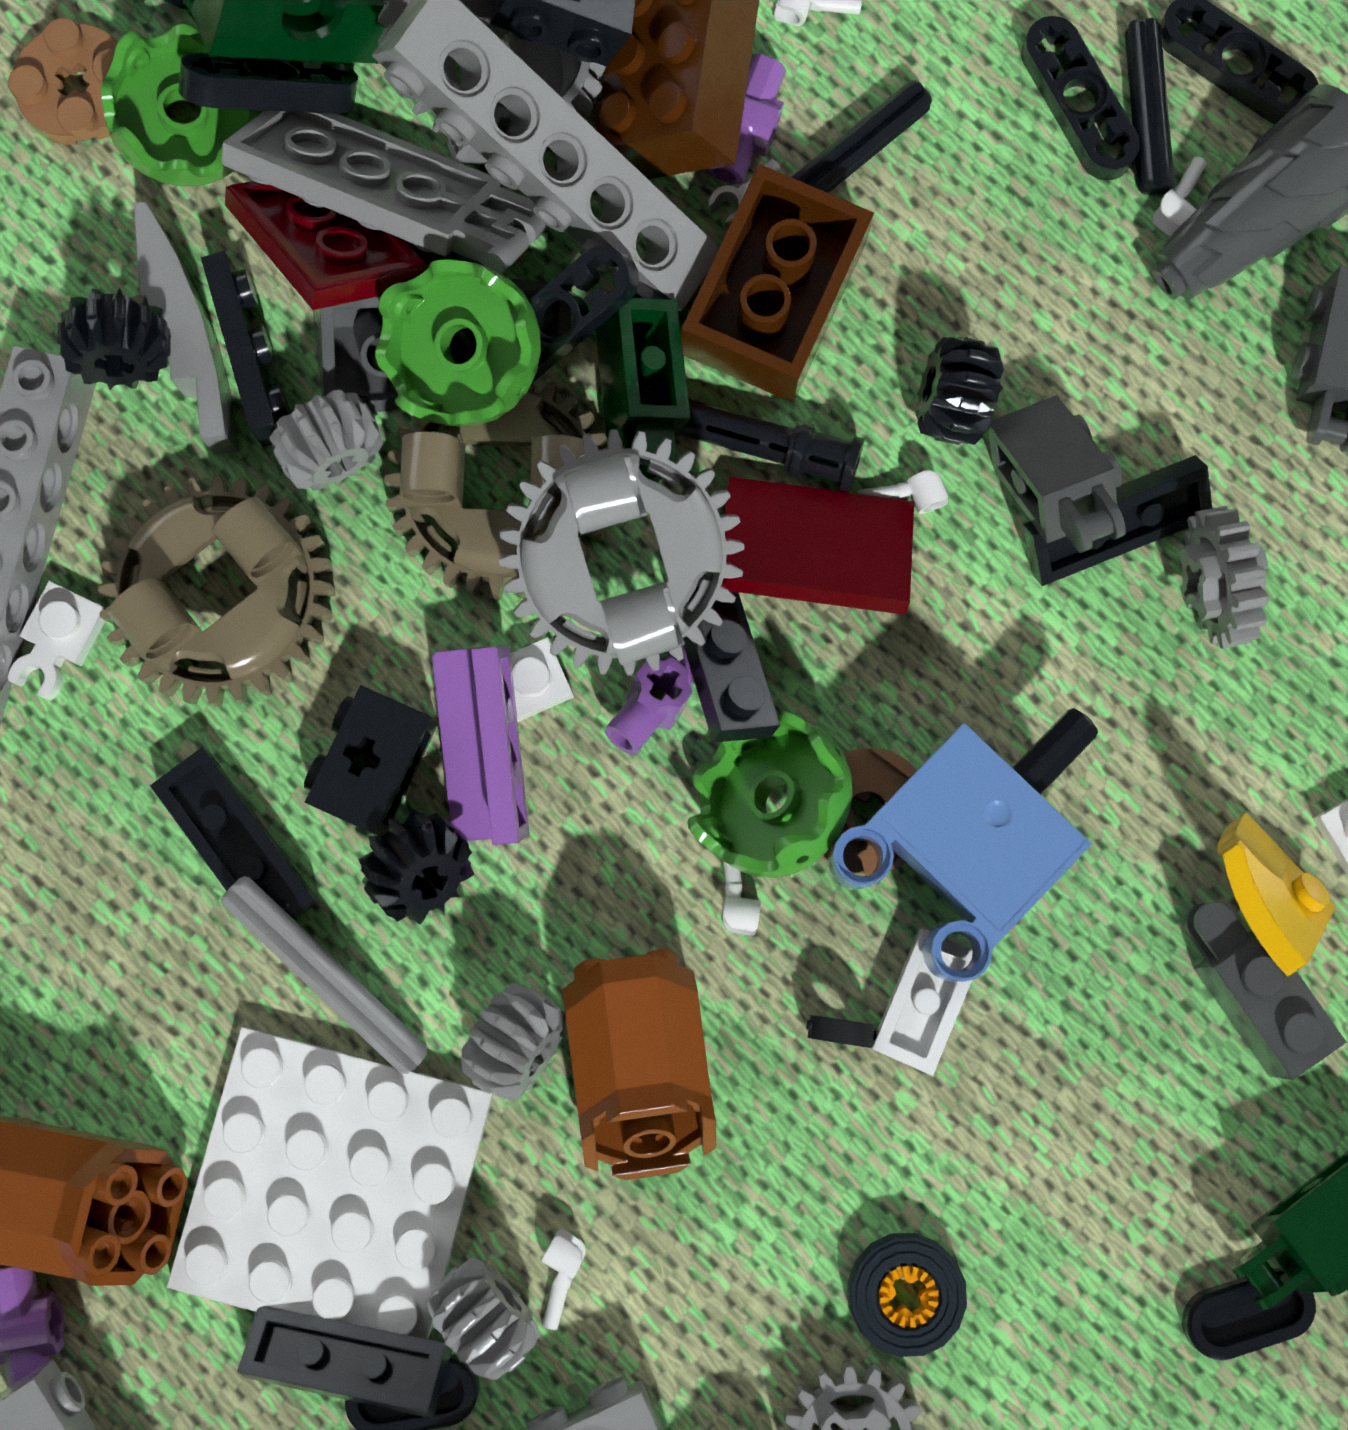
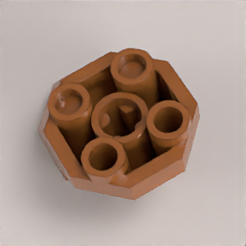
M657 949L639 956L610 960L592 958L581 962L574 968V981L564 987L562 992L584 1165L586 1168L599 1171L598 1160L611 1164L612 1175L624 1180L678 1173L691 1165L689 1152L702 1145L703 1156L716 1148V1118L711 1096L694 971L681 966L678 955L667 949Z
M0 1116V1265L73 1278L90 1286L134 1285L144 1273L148 1275L158 1273L170 1258L171 1246L174 1242L187 1189V1177L183 1169L173 1165L166 1150L151 1145L48 1125L29 1118Z

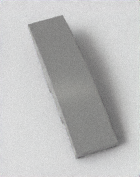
M134 203L139 293L146 295L149 305L163 309L164 319L167 322V332L171 336V354L169 356L170 380L186 398L197 397L200 439L213 454L239 452L228 379L215 331L194 280L148 203Z

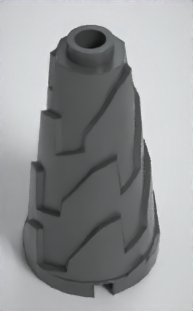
M1329 84L1316 85L1307 92L1288 113L1255 142L1248 156L1215 185L1207 197L1208 200L1173 233L1164 245V248L1155 256L1157 267L1152 270V275L1157 285L1169 298L1175 300L1182 296L1185 299L1191 300L1206 289L1227 282L1261 259L1267 257L1271 260L1319 226L1324 230L1348 214V94Z

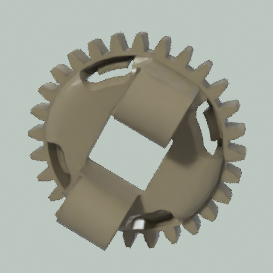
M533 382L528 392L518 404L497 420L479 426L455 427L433 423L413 416L419 426L417 432L410 429H398L397 434L402 441V450L389 451L388 458L394 466L401 468L400 473L384 476V482L390 489L400 491V495H395L386 500V507L392 514L406 513V516L401 517L392 526L400 537L416 533L404 548L413 558L429 551L422 564L423 570L428 575H432L442 565H445L443 577L445 586L453 588L463 575L466 576L467 592L470 596L476 597L481 588L482 581L489 582L494 599L500 600L502 598L504 583L515 576H519L518 568L510 569L499 566V557L511 552H517V545L502 540L500 538V531L508 528L519 529L521 521L516 520L506 510L463 509L465 447L468 444L531 446L530 482L540 487L545 481L536 465L540 459L557 470L563 465L558 446L566 445L575 457L585 454L583 450V435L591 430L595 419L591 412L579 415L577 418L573 417L578 408L576 396L572 394L558 404L555 402L557 397L556 383L549 382L539 394L534 391ZM552 426L559 430L563 435H560ZM605 433L590 435L597 444L598 450L606 447L607 437ZM559 487L552 494L555 501L548 509L540 529L536 527L534 529L533 540L540 538L545 533L550 519L561 503L562 494ZM423 514L433 517L438 525L455 540L458 547L455 556H453V547L436 532L432 525L427 526ZM603 529L582 535L580 532L578 533L586 562L591 556L582 540L584 537H588L601 542L604 538ZM524 591L518 593L520 598L526 597Z
M214 475L209 492H205L194 477L189 478L188 496L183 498L170 486L164 487L166 506L160 509L156 504L145 499L142 503L149 518L144 523L128 516L124 519L129 530L134 533L130 541L121 538H112L110 541L122 553L120 561H102L101 564L103 569L116 576L115 583H108L98 587V593L114 600L108 608L99 612L100 618L110 623H116L118 626L107 636V639L115 646L131 644L120 657V660L125 665L134 667L145 661L137 676L141 681L146 684H152L163 674L160 679L159 692L168 697H173L183 684V700L189 704H197L203 689H206L209 704L214 707L222 706L225 689H229L235 701L240 704H246L248 702L246 685L253 684L265 696L270 695L272 692L267 678L268 675L274 672L283 680L292 682L293 677L285 663L292 657L303 664H310L311 659L300 647L305 639L320 644L324 642V637L311 626L314 619H333L330 610L317 603L318 598L335 596L336 594L332 584L317 578L333 571L332 563L327 558H312L325 548L324 540L320 535L303 538L313 527V523L306 514L289 521L296 508L288 497H285L272 507L275 494L270 486L266 484L256 492L254 497H251L252 486L244 477L238 479L232 492L228 491L227 483L220 475ZM218 539L247 577L257 586V589L206 630L202 631L164 581ZM296 567L302 572L305 582H297L296 603L293 610L294 614L301 617L299 625L288 620L285 614L288 579ZM185 658L198 661H218L226 666L229 676L226 677L221 669H203L189 666L188 671L174 663Z

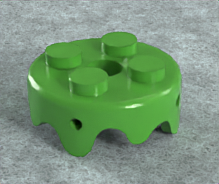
M177 24L169 32L154 38H144L138 31H130L117 43L111 66L101 85V99L106 127L114 146L129 164L142 174L161 183L182 187L202 186L221 180L235 170L222 165V142L259 116L261 110L209 108L196 105L201 113L193 122L181 124L171 120L165 113L168 106L175 101L185 100L178 92L181 58L190 53H208L201 34L198 30L186 24Z
M436 260L431 262L429 268L416 278L407 282L395 283L382 294L378 307L382 315L383 325L380 340L376 346L375 358L378 366L386 373L397 391L398 397L395 399V403L400 409L412 416L433 423L455 427L479 426L503 416L513 409L528 392L537 373L541 354L540 329L535 312L526 296L509 278L477 263L458 260ZM469 328L476 337V351L469 361L458 364L450 352L451 339L460 329Z
M786 711L779 712L780 726L772 737L719 742V747L714 756L707 763L701 765L695 771L693 777L694 786L700 798L701 814L694 815L688 819L689 830L701 844L722 861L754 877L778 878L795 874L812 865L830 849L839 837L851 807L853 796L852 774L843 752L835 741L819 728L801 717ZM781 785H787L788 796L783 806L775 812L767 813L766 803L770 793Z

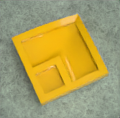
M1245 812L1226 827L1218 842L1217 852L1224 860L1232 891L1246 921L1269 956L1288 977L1308 964L1336 906L1331 902L1330 895L1323 883L1314 875L1307 872L1304 873L1252 817Z

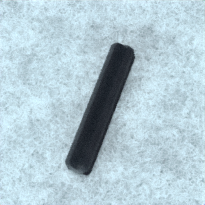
M1138 18L1132 20L1125 31L1132 125L1137 131L1140 140L1139 152L1135 158L1138 190L1143 195H1160L1167 193L1174 183L1161 25L1155 18Z
M908 81L795 173L792 178L829 193L929 111L932 102L930 93L924 89L919 81Z

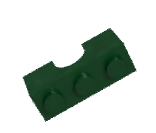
M194 0L192 7L194 19L208 55L211 57L380 64L372 57V54L379 46L378 40L384 29L387 28L378 22V16L384 5L387 4L383 0Z

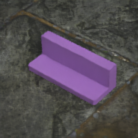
M499 645L436 652L432 656L450 823L455 828V831H459L467 841L492 839V845L519 843L530 832L510 646Z

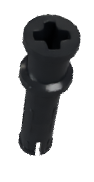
M688 397L690 419L676 436L682 435L732 451L784 464V471L789 472V476L799 478L803 473L839 483L841 491L850 492L865 442L864 438L855 436L852 441L816 432L814 424L807 422L803 424L797 423L794 429L751 417L744 413L691 400Z

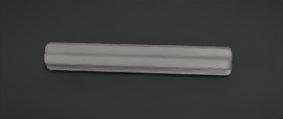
M246 876L239 878L223 894L221 898L222 905L401 1074H409L424 1060L427 1055L426 1045L252 879Z

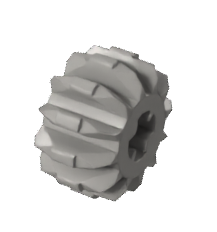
M333 390L324 397L315 394L311 401L305 404H296L295 410L291 414L282 416L277 421L278 427L269 437L274 447L273 453L286 477L292 480L296 488H311L312 490H321L331 483L339 485L348 476H357V471L361 467L371 464L375 459L374 454L379 452L384 444L376 419L369 406L362 402L357 393H344L342 390Z
M518 983L506 987L503 992L494 995L491 1004L485 1011H481L476 1025L469 1030V1040L462 1047L461 1072L470 1077L474 1085L488 1094L492 1093L495 1096L497 1095L502 1099L510 1101L521 1097L524 1091L533 1087L537 1077L542 1072H545L548 1062L557 1053V1044L564 1036L565 1012L554 1005L552 999L533 988L528 989Z
M470 1258L460 1267L455 1266L440 1280L441 1282L427 1300L428 1312L432 1316L433 1327L445 1339L444 1345L451 1347L456 1353L459 1362L467 1363L476 1375L498 1380L507 1371L512 1372L527 1358L526 1354L537 1344L536 1340L539 1337L538 1325L533 1320L532 1311L520 1298L521 1294L510 1286L506 1277H501L492 1265Z

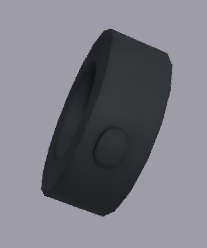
M810 1015V1020H807L806 1029H808L807 1038L868 1048H872L873 1040L876 1039V1030H874L875 1025L816 1015Z

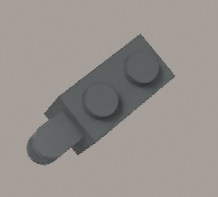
M1341 265L1323 285H1315L1309 296L1304 319L1313 323L1309 343L1303 342L1296 354L1292 368V378L1300 380L1296 401L1313 405L1306 435L1307 443L1318 446L1323 440L1339 444L1340 451L1348 453V267ZM1336 410L1346 413L1345 419L1331 416V411Z
M1055 395L991 420L988 431L994 470L1046 543L1067 536L1076 550L1082 553L1092 548V541L1107 535L1115 540L1126 534L1124 518L1117 506L1116 488L1122 485L1119 465L1110 451L1102 452L1092 440L1090 429L1081 415L1073 416L1060 398Z
M1209 902L1194 905L1187 911L1184 918L1186 932L1205 958L1204 961L1193 969L1268 1076L1294 1080L1347 1043L1296 971L1287 977L1269 956L1255 934L1246 931L1229 906L1221 902Z

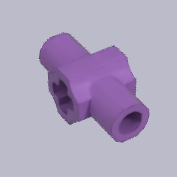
M763 54L751 55L736 164L707 169L715 178L730 184H742L754 153L763 157L766 156L778 128L784 107V102L776 99L786 73L785 67L778 60Z
M682 645L684 659L678 661L668 652L659 661V670L653 671L646 661L637 672L627 696L628 701L605 729L608 739L623 752L636 756L658 728L670 730L682 715L693 692L691 687L695 684L684 645ZM657 689L666 693L662 700L653 697Z
M0 1265V1365L5 1364L10 1387L52 1360L51 1355L57 1354L64 1347L65 1324L62 1302L58 1301L54 1291L40 1293L36 1271Z

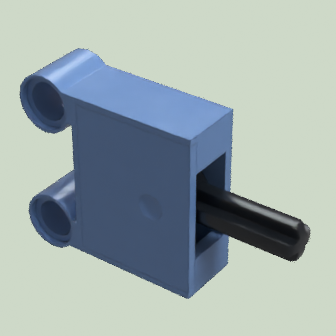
M1075 708L1068 709L1026 754L1011 767L968 725L963 723L864 825L850 828L836 839L829 850L828 864L830 872L837 882L847 888L862 889L870 887L887 876L892 868L894 850L966 920L941 924L930 931L924 941L922 952L926 966L932 974L941 980L964 982L976 979L986 971L991 963L992 949L1092 845L1041 795L1097 737L1098 729L1087 715ZM860 840L872 846L877 856L876 868L872 874L859 876L848 870L843 860L844 848L848 842ZM952 932L965 936L970 942L973 951L972 959L968 966L960 971L948 967L941 955L942 942Z

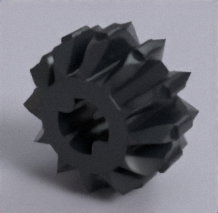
M92 288L88 298H70L68 309L61 312V322L57 326V343L60 345V355L64 359L66 371L73 374H81L84 384L90 385L101 382L107 384L109 390L115 385H126L131 389H136L139 380L146 382L157 381L159 370L167 367V360L171 354V336L167 332V322L164 319L163 309L149 305L146 295L139 294L128 297L123 295L120 288L114 294H104Z
M943 337L935 345L934 351L928 355L925 372L921 373L922 382L917 392L919 399L915 413L921 434L934 437L936 441L956 445L961 443L975 445L982 438L983 433L990 428L991 417L994 410L998 409L997 400L999 393L1003 389L1000 381L1004 367L998 348L986 345L982 340L969 337Z
M412 809L403 824L388 817L389 831L383 836H368L372 852L358 859L361 865V872L365 875L362 883L365 886L366 894L374 904L378 903L385 914L392 917L396 922L408 917L410 920H414L421 925L430 910L445 916V903L450 898L464 897L460 883L474 875L471 862L468 860L472 853L469 849L468 841L459 831H455V828L446 818L440 817L437 813L426 817L424 813H419Z

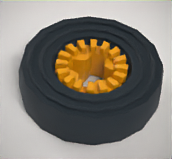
M891 1233L870 1243L855 1260L847 1282L848 1307L859 1331L876 1348L898 1357L924 1356L945 1346L959 1330L967 1308L966 1281L956 1259L937 1241L917 1233ZM900 1277H903L909 1284L917 1280L923 1283L924 1287L917 1293L921 1304L913 1311H910L905 1304L898 1305L896 1308H893L890 1304V1300L896 1295L895 1288L893 1287L894 1281L901 1279Z

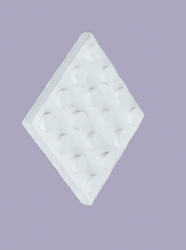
M241 1027L167 1288L255 1312L260 1307L269 1306L429 1340L433 1323L432 1316L428 1312L427 1300L441 1282L440 1280L446 1276L494 1094H488L477 1087L412 1071L409 1074H401L390 1064L249 1027Z

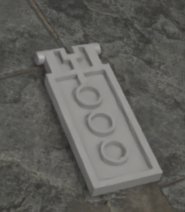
M265 110L222 142V165L247 175L254 182L272 185L301 197L310 205L325 207L355 219L366 228L381 230L413 243L415 247L422 251L438 253L445 257L452 251L482 263L483 266L500 274H503L524 253L528 246L549 227L534 213L533 207L535 203L530 198L505 189L504 185L491 175L339 114Z

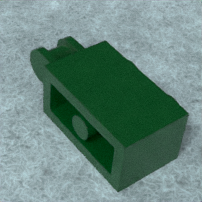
M632 298L596 329L607 441L610 430L616 429L621 438L622 446L624 448H631L636 432L644 431L647 442L646 451L654 453L662 439H670L672 443L669 460L676 462L675 436L690 419L677 300ZM639 464L641 473L647 479L657 483L662 479L657 475L647 472V466Z
M1348 1151L1251 1224V1227L1262 1242L1232 1265L1231 1270L1237 1278L1246 1277L1258 1294L1254 1301L1261 1310L1274 1306L1296 1289L1300 1293L1328 1292L1330 1296H1336L1348 1290ZM1273 1256L1285 1271L1281 1277H1278L1267 1262Z

